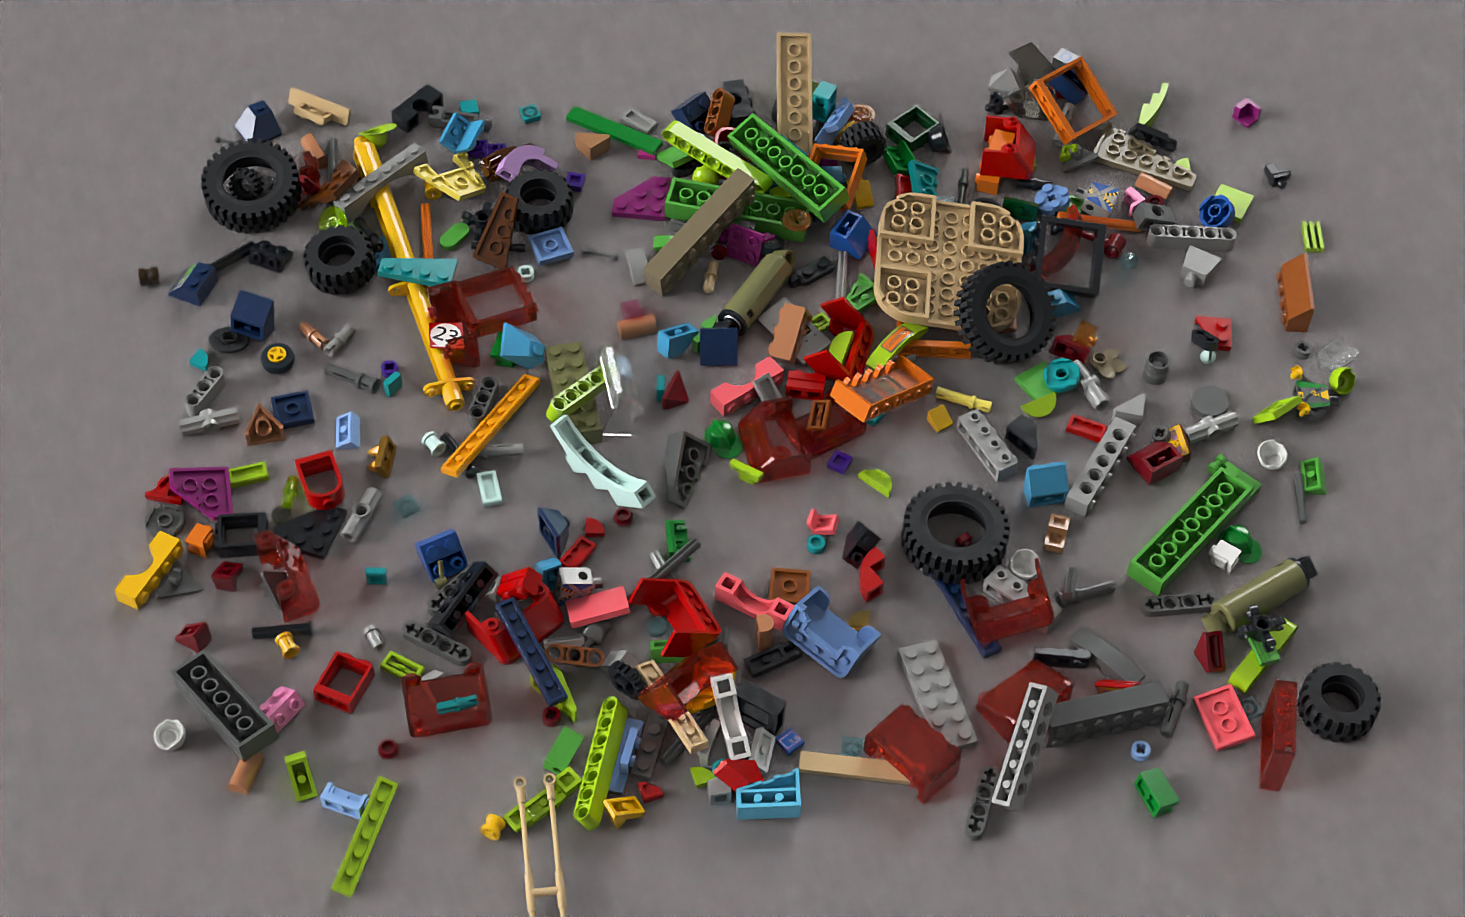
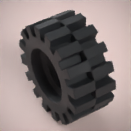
M252 168L241 169L230 177L229 180L231 182H229V186L232 187L229 190L234 191L232 195L233 197L237 195L236 199L252 201L258 198L264 190V187H261L264 185V182H260L263 179L262 176L258 177L259 173L257 171L254 172ZM243 179L250 183L251 191L244 189L242 185Z

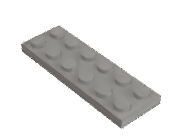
M934 639L898 648L899 658L937 754L941 755L977 745V737L937 640Z

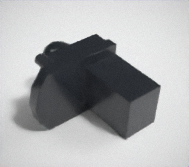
M995 91L990 95L989 103L985 105V111H993L995 115L1002 114V111L1012 108L1013 101L1008 95L1002 97L999 92Z
M1274 162L1265 164L1264 173L1271 187L1278 186L1280 189H1284L1287 185L1286 181L1290 179L1291 171L1289 169L1278 171Z

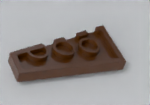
M501 191L472 256L505 272L519 204L518 198Z

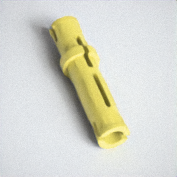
M938 386L935 398L967 406L970 410L978 408V410L990 413L991 405L993 404L992 401L977 398L976 395L970 396Z

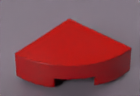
M586 517L585 537H605L603 525L594 518Z
M648 782L637 783L644 804L664 797L660 787H656Z

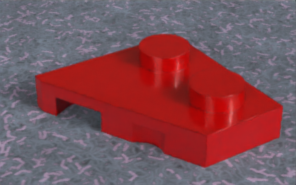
M1195 317L1196 325L1199 324L1202 330L1209 332L1219 339L1217 350L1231 351L1232 332L1230 318Z
M169 474L157 482L158 486L151 492L148 490L145 493L147 500L181 506L184 502L182 497L170 489Z

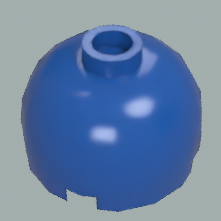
M1222 194L1207 197L1199 207V220L1205 227L1227 228L1234 221L1235 207Z

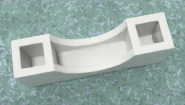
M732 673L710 677L728 758L737 760L751 756L747 735L739 711Z

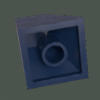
M264 100L247 106L235 124V128L247 143L248 138H253L254 143H257L258 138L263 139V143H265L267 140L270 141L282 135L272 110Z
M539 507L537 508L539 532L556 558L559 559L562 556L569 536V520L566 516H562L559 510Z

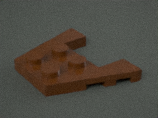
M343 159L333 169L335 172L332 175L333 178L320 187L321 191L317 195H308L298 207L305 211L308 206L313 208L320 202L325 204L338 199L360 176V173Z

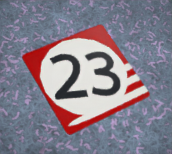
M429 323L430 348H463L462 323Z

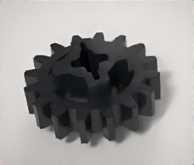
M619 660L614 661L608 667L609 678L613 681L618 692H622L625 696L627 695L630 699L634 698L635 700L641 699L646 694V684L641 679L642 677L639 676L637 669L631 668L629 664L627 665L624 661L620 662Z

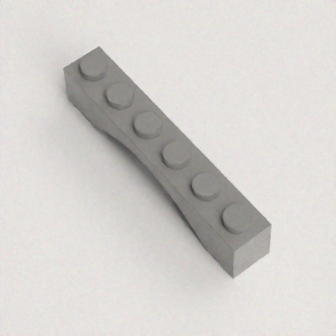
M413 143L347 189L338 199L333 200L337 215L347 223L361 215L372 197L386 184L402 176L415 175L413 170L416 166L423 164L429 166L426 151L416 143Z

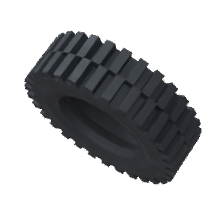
M248 138V143H243V139L238 140L239 145L234 146L233 142L228 144V149L224 146L221 147V154L217 152L212 154L213 160L208 159V167L204 166V174H201L203 196L215 221L218 220L221 226L226 224L228 230H232L234 227L237 233H241L242 229H244L245 234H251V229H255L256 234L261 233L260 228H265L266 232L270 231V225H274L277 228L280 226V220L285 223L287 221L286 215L291 217L294 214L293 208L297 210L298 201H301L300 193H302L301 185L298 183L300 178L297 165L291 154L288 155V151L285 148L281 150L279 144L276 143L273 147L272 141L267 140L266 144H264L263 139L259 138L257 143L253 142V138ZM258 166L266 167L276 172L277 179L273 189L267 195L257 200H238L230 196L224 188V182L227 178L243 168Z
M1013 261L994 263L975 271L960 286L962 290L958 291L956 296L961 299L954 302V306L959 307L958 310L954 311V316H959V320L954 321L955 326H961L962 330L957 331L958 335H965L966 338L962 342L964 345L971 344L968 350L971 353L978 351L976 357L979 359L985 357V362H993V364L997 365L1019 362L1041 352V348L1046 347L1048 344L1046 341L1052 338L1053 335L1049 332L1054 331L1056 325L1051 324V322L1057 320V315H1052V311L1057 310V306L1051 305V301L1055 300L1054 295L1049 296L1047 293L1051 290L1050 286H1043L1046 280L1043 277L1037 279L1036 277L1039 273L1036 270L1029 272L1030 266L1022 267V263H1013ZM1010 284L1020 291L1028 304L1030 312L1029 329L1020 338L1010 339L1003 337L989 323L986 313L987 300L991 292L1000 285Z
M946 482L945 487H942L941 483L935 484V489L930 485L926 487L925 492L920 490L917 497L913 496L911 503H908L905 510L901 531V546L904 547L903 552L905 556L908 555L910 564L915 562L914 568L917 570L923 568V575L928 576L929 573H932L933 580L937 581L939 577H942L943 583L947 584L949 579H953L954 584H960V580L963 579L965 584H970L971 578L978 582L981 580V575L986 578L990 571L992 572L998 565H1001L1009 540L1010 522H1008V514H1004L1005 508L1003 506L999 507L997 499L991 501L992 494L989 492L983 495L982 488L978 487L976 491L972 490L973 485L967 484V488L962 487V482H957L956 486H952L951 482ZM940 514H960L975 520L986 532L983 538L974 545L952 547L941 543L931 534L927 521L931 517Z

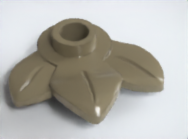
M1105 349L1103 352H1095L1090 358V364L1098 369L1100 375L1108 379H1114L1115 373H1121L1127 368L1122 361L1117 359L1119 350Z

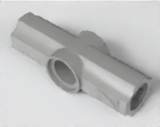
M1073 361L1079 366L1081 373L1080 382L1076 386L1078 393L1081 396H1086L1095 410H1104L1109 405L1110 400L1101 389L1098 377L1091 375L1082 361Z
M236 407L219 411L205 409L198 416L181 419L179 423L182 435L186 436L199 432L213 434L220 427L237 424L240 421Z
M1228 412L1214 418L1209 415L1202 418L1199 423L1184 428L1189 445L1204 439L1215 440L1223 432L1237 428L1239 426L1238 416L1235 412Z
M373 487L367 488L360 502L353 506V514L341 532V536L346 541L351 543L357 542L365 527L371 524L372 515L383 498V494L378 489Z

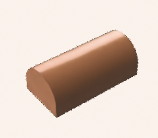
M312 133L303 136L300 143L316 169L328 167L325 154Z
M1143 172L1135 183L1136 187L1153 195H1158L1163 200L1171 198L1174 191L1173 186Z
M653 314L617 321V329L621 340L657 332L656 320Z
M767 614L756 616L755 639L758 652L773 646L774 620Z
M256 753L245 762L241 759L239 760L227 786L229 791L249 795L264 761L261 753Z

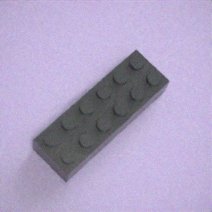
M203 649L170 671L178 690L243 762L278 739L274 723L206 649Z
M1161 680L1056 703L1044 739L1045 747L1057 748L1071 742L1079 743L1084 739H1097L1107 734L1115 735L1129 729L1137 730L1143 726H1156L1163 722L1169 704V699Z

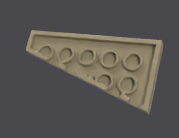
M1107 122L1093 152L1099 155V158L1094 160L1095 162L1136 175H1140L1143 172L1166 184L1191 192L1197 177L1196 174L1181 165L1173 164L1170 162V158L1160 156L1152 147L1136 138L1127 136L1124 130H1118L1112 126V123Z

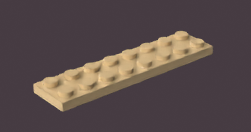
M777 32V133L782 134L808 154L809 158L813 148L812 33Z

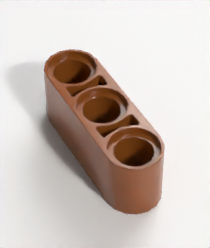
M717 88L713 92L704 126L705 132L713 138L719 129L729 126L735 102L734 96L723 88Z
M551 644L544 652L551 664L591 669L601 666L605 659L603 652L599 649L564 644ZM555 648L558 650L559 657L557 659L549 656L550 649ZM571 651H576L579 654L578 661H572L569 658ZM595 653L599 656L598 664L590 662V654Z

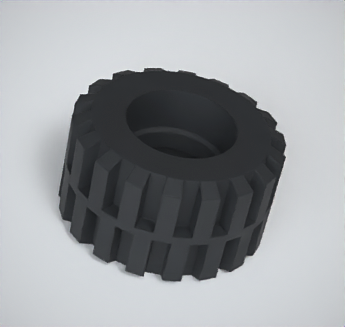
M860 121L857 124L854 123L839 138V145L864 149L867 157L866 166L879 159L886 151L885 148H887V142L875 122ZM848 162V163H849L850 165L855 166V163H856V162Z

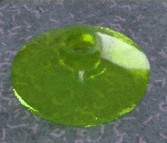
M335 206L326 208L321 213L318 221L319 231L322 229L327 230L330 226H348L345 212Z

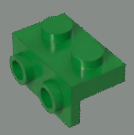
M901 140L897 147L887 146L885 148L886 151L882 155L894 175L898 173L910 176L908 162L917 160L906 141Z

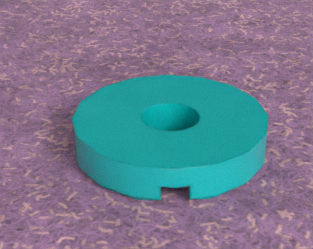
M1060 358L1053 360L1048 367H1045L1043 378L1045 385L1050 390L1066 392L1077 386L1080 382L1081 373L1079 366L1072 362V360ZM1059 373H1066L1064 377H1057Z

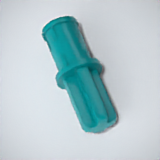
M473 694L462 698L455 697L453 700L439 702L436 704L437 713L439 715L456 711L461 713V710L479 707L478 700L476 701L477 695Z

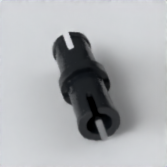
M1037 177L1027 180L1017 179L1016 188L1032 189V191L1041 190L1045 184L1052 185L1053 180L1037 179Z

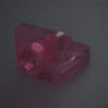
M638 299L620 303L623 320L646 314L644 307L640 308Z

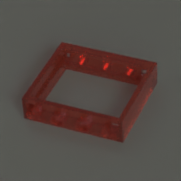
M513 266L451 284L453 300L474 339L503 331V323L505 322L516 327L537 321L536 313L539 312L537 304L533 302L531 292H527L525 282H522L520 273H516ZM508 285L513 286L524 307L477 320L466 299L467 297Z
M1276 679L1262 713L1259 789L1280 792L1295 758L1297 682ZM1292 747V752L1285 751V748Z

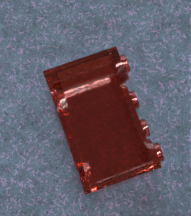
M900 704L865 735L863 752L870 758L874 754H876L878 759L883 757L910 781L909 787L917 789L919 794L916 796V799L923 805L958 775L961 761L959 748L951 745L942 733L935 731L928 721L920 718L909 705Z

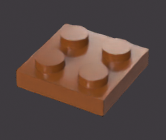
M772 567L768 600H774L779 597L796 605L809 593L811 570Z

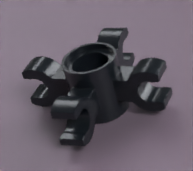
M485 202L483 210L477 211L475 215L467 211L462 213V223H466L468 226H476L474 229V241H480L493 209H491L492 203Z
M1256 604L1248 606L1249 611L1246 612V615L1253 625L1239 627V633H1236L1238 640L1244 641L1252 637L1255 641L1262 642L1266 653L1274 651L1273 646L1276 645V641L1270 632L1284 629L1283 624H1286L1284 617L1278 616L1271 620L1267 616L1260 615Z

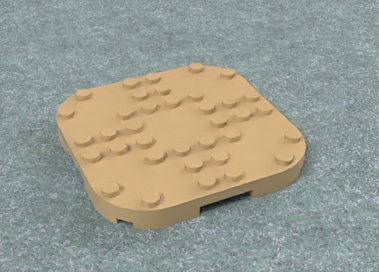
M922 193L900 194L896 199L891 202L889 201L885 205L879 220L874 277L875 299L886 314L898 321L960 331L962 330L961 326H955L954 322L959 320V316H954V311L959 309V307L954 306V302L961 299L956 296L957 292L962 290L960 286L975 271L1002 261L1021 263L1024 249L1022 227L1018 220L1015 221L1010 216L1009 211L997 205L972 201L971 205L936 200L937 196ZM1010 284L1000 285L995 288L987 300V317L990 325L997 333L1005 330L1013 323L1020 309L1022 294Z

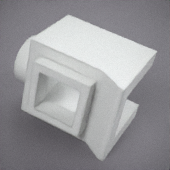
M1220 540L1217 546L1214 544L1211 547L1208 555L1211 556L1210 561L1212 564L1223 570L1225 569L1230 575L1240 559L1238 557L1242 551Z

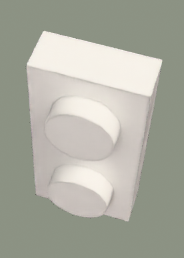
M762 727L757 728L755 731L751 756L748 759L756 761L761 775L768 772L776 738Z

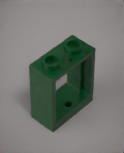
M916 104L886 124L885 136L896 145L901 140H905L913 153L928 143L927 135L929 130L939 122ZM914 121L926 129L915 138L903 130L904 127Z

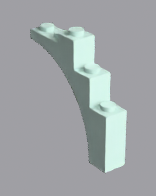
M563 414L550 425L567 454L565 458L573 472L586 473L595 489L609 491L617 506L644 508L656 497L647 481L624 473L603 458L585 440L568 415Z

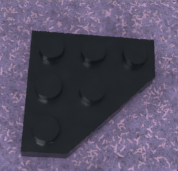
M339 507L329 510L316 509L276 525L269 538V545L325 560L347 516V510Z

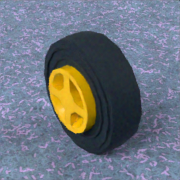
M283 343L268 345L261 353V363L263 368L269 373H285L292 368L295 362L292 348Z

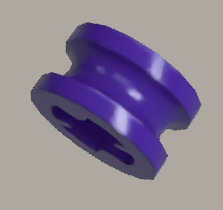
M387 360L381 365L382 375L385 378H388L395 371L399 373L398 364L393 360Z

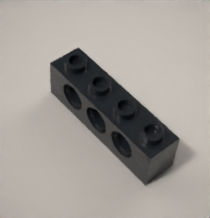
M485 561L473 562L429 621L428 625L436 632L447 637H453L466 620L465 612L469 611L471 613L499 574Z

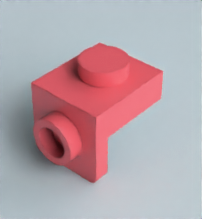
M811 509L807 518V526L813 534L835 535L840 518L837 514L819 515L816 509Z

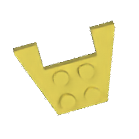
M461 152L453 156L452 161L460 167L458 169L438 175L430 166L423 164L414 167L413 170L416 176L457 201L485 193L486 190L482 178L474 170L473 162L468 160L469 155L467 152Z

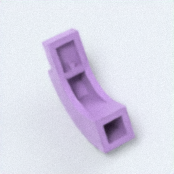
M523 145L512 150L501 160L495 174L511 182L519 174L522 165H529L540 171L546 169L549 172H553L557 169L558 163L550 157L543 155L545 149L534 145Z

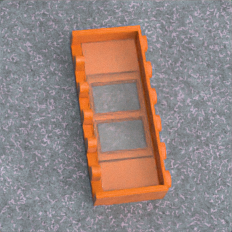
M900 354L896 362L889 360L885 367L878 364L875 371L868 368L864 376L857 373L853 381L848 377L843 382L839 379L836 380L830 396L835 399L836 403L864 423L891 409H896L898 406L927 396L933 388L934 378Z

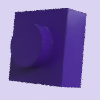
M568 172L566 181L571 185L572 191L582 192L586 180L585 174Z
M835 450L827 463V468L845 475L853 462V457Z

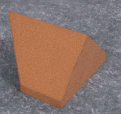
M258 402L245 430L247 445L253 446L286 440L283 425Z

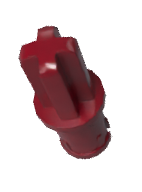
M300 176L298 183L304 188L306 193L317 195L321 191L315 181L310 180L307 176Z

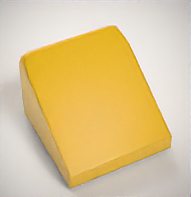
M943 404L928 411L927 421L937 433L953 425Z

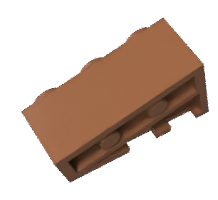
M784 303V306L779 311L780 320L774 328V340L769 345L768 353L774 360L794 365L801 348L800 341L802 335L805 336L807 333V329L804 328L807 321H812L813 316L806 307Z

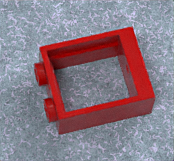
M336 651L313 688L315 700L352 714L375 677L373 665L367 660L354 658L349 653ZM341 667L363 675L351 696L328 688Z

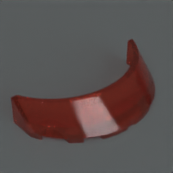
M1075 204L1071 205L1067 209L1066 219L1083 221ZM1065 227L1057 245L1050 253L1043 257L1041 277L1046 278L1053 273H1057L1070 262L1079 248L1082 230ZM1031 263L1026 264L1031 267L1029 272H1032L1034 266H1031Z

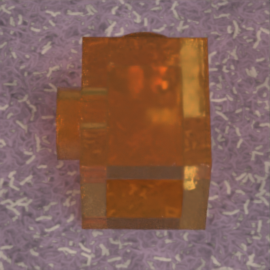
M1082 320L1074 334L1073 341L1094 348L1098 340L1096 334L1099 327Z

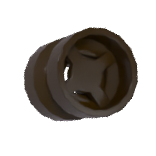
M153 266L150 269L138 268L141 286H147L149 283L154 285L160 284L157 266Z

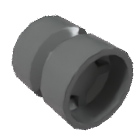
M1154 350L1147 355L1143 370V378L1146 382L1153 385H1160L1165 382L1171 363L1170 356L1161 350Z

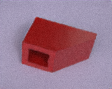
M725 759L713 770L714 775L735 792L737 788L758 781L764 782L755 760Z

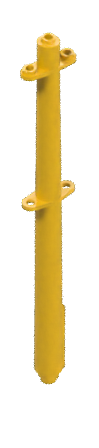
M364 136L356 137L354 139L353 159L362 180L382 166L376 146ZM388 183L369 201L370 206L375 210L392 258H415ZM406 281L391 285L388 288L391 296L407 297L438 379L437 382L424 386V394L428 397L442 394L447 409L459 411L465 405L461 391L472 390L475 381L472 377L456 378L446 348H430L429 323H437L427 292L435 290L437 287Z

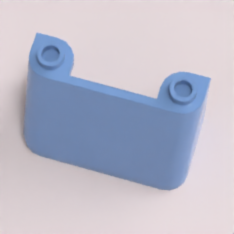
M818 585L794 606L782 627V632L788 640L836 677L843 678L851 672L877 642L881 633L871 626H864L857 632L827 609L831 602L830 596Z

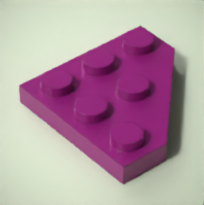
M653 176L616 197L613 202L612 217L665 221V201L670 189L671 178Z
M228 466L169 468L170 489L211 520L218 521V515L233 514Z

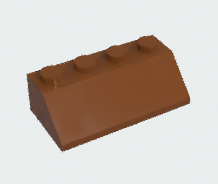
M1303 253L1283 263L1280 271H1277L1276 281L1279 282L1278 296H1281L1279 308L1283 311L1281 324H1284L1285 332H1307L1315 310L1308 253Z

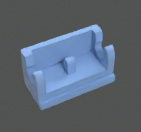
M329 782L320 795L322 807L360 820L369 799L368 795L363 794V796L337 788L333 785L334 783Z

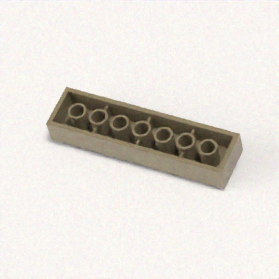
M737 168L644 267L646 285L662 297L666 292L669 293L677 280H681L685 276L686 271L697 263L698 258L708 251L709 246L713 242L718 241L721 233L730 228L733 220L742 215L744 208L754 202L756 198L755 179Z

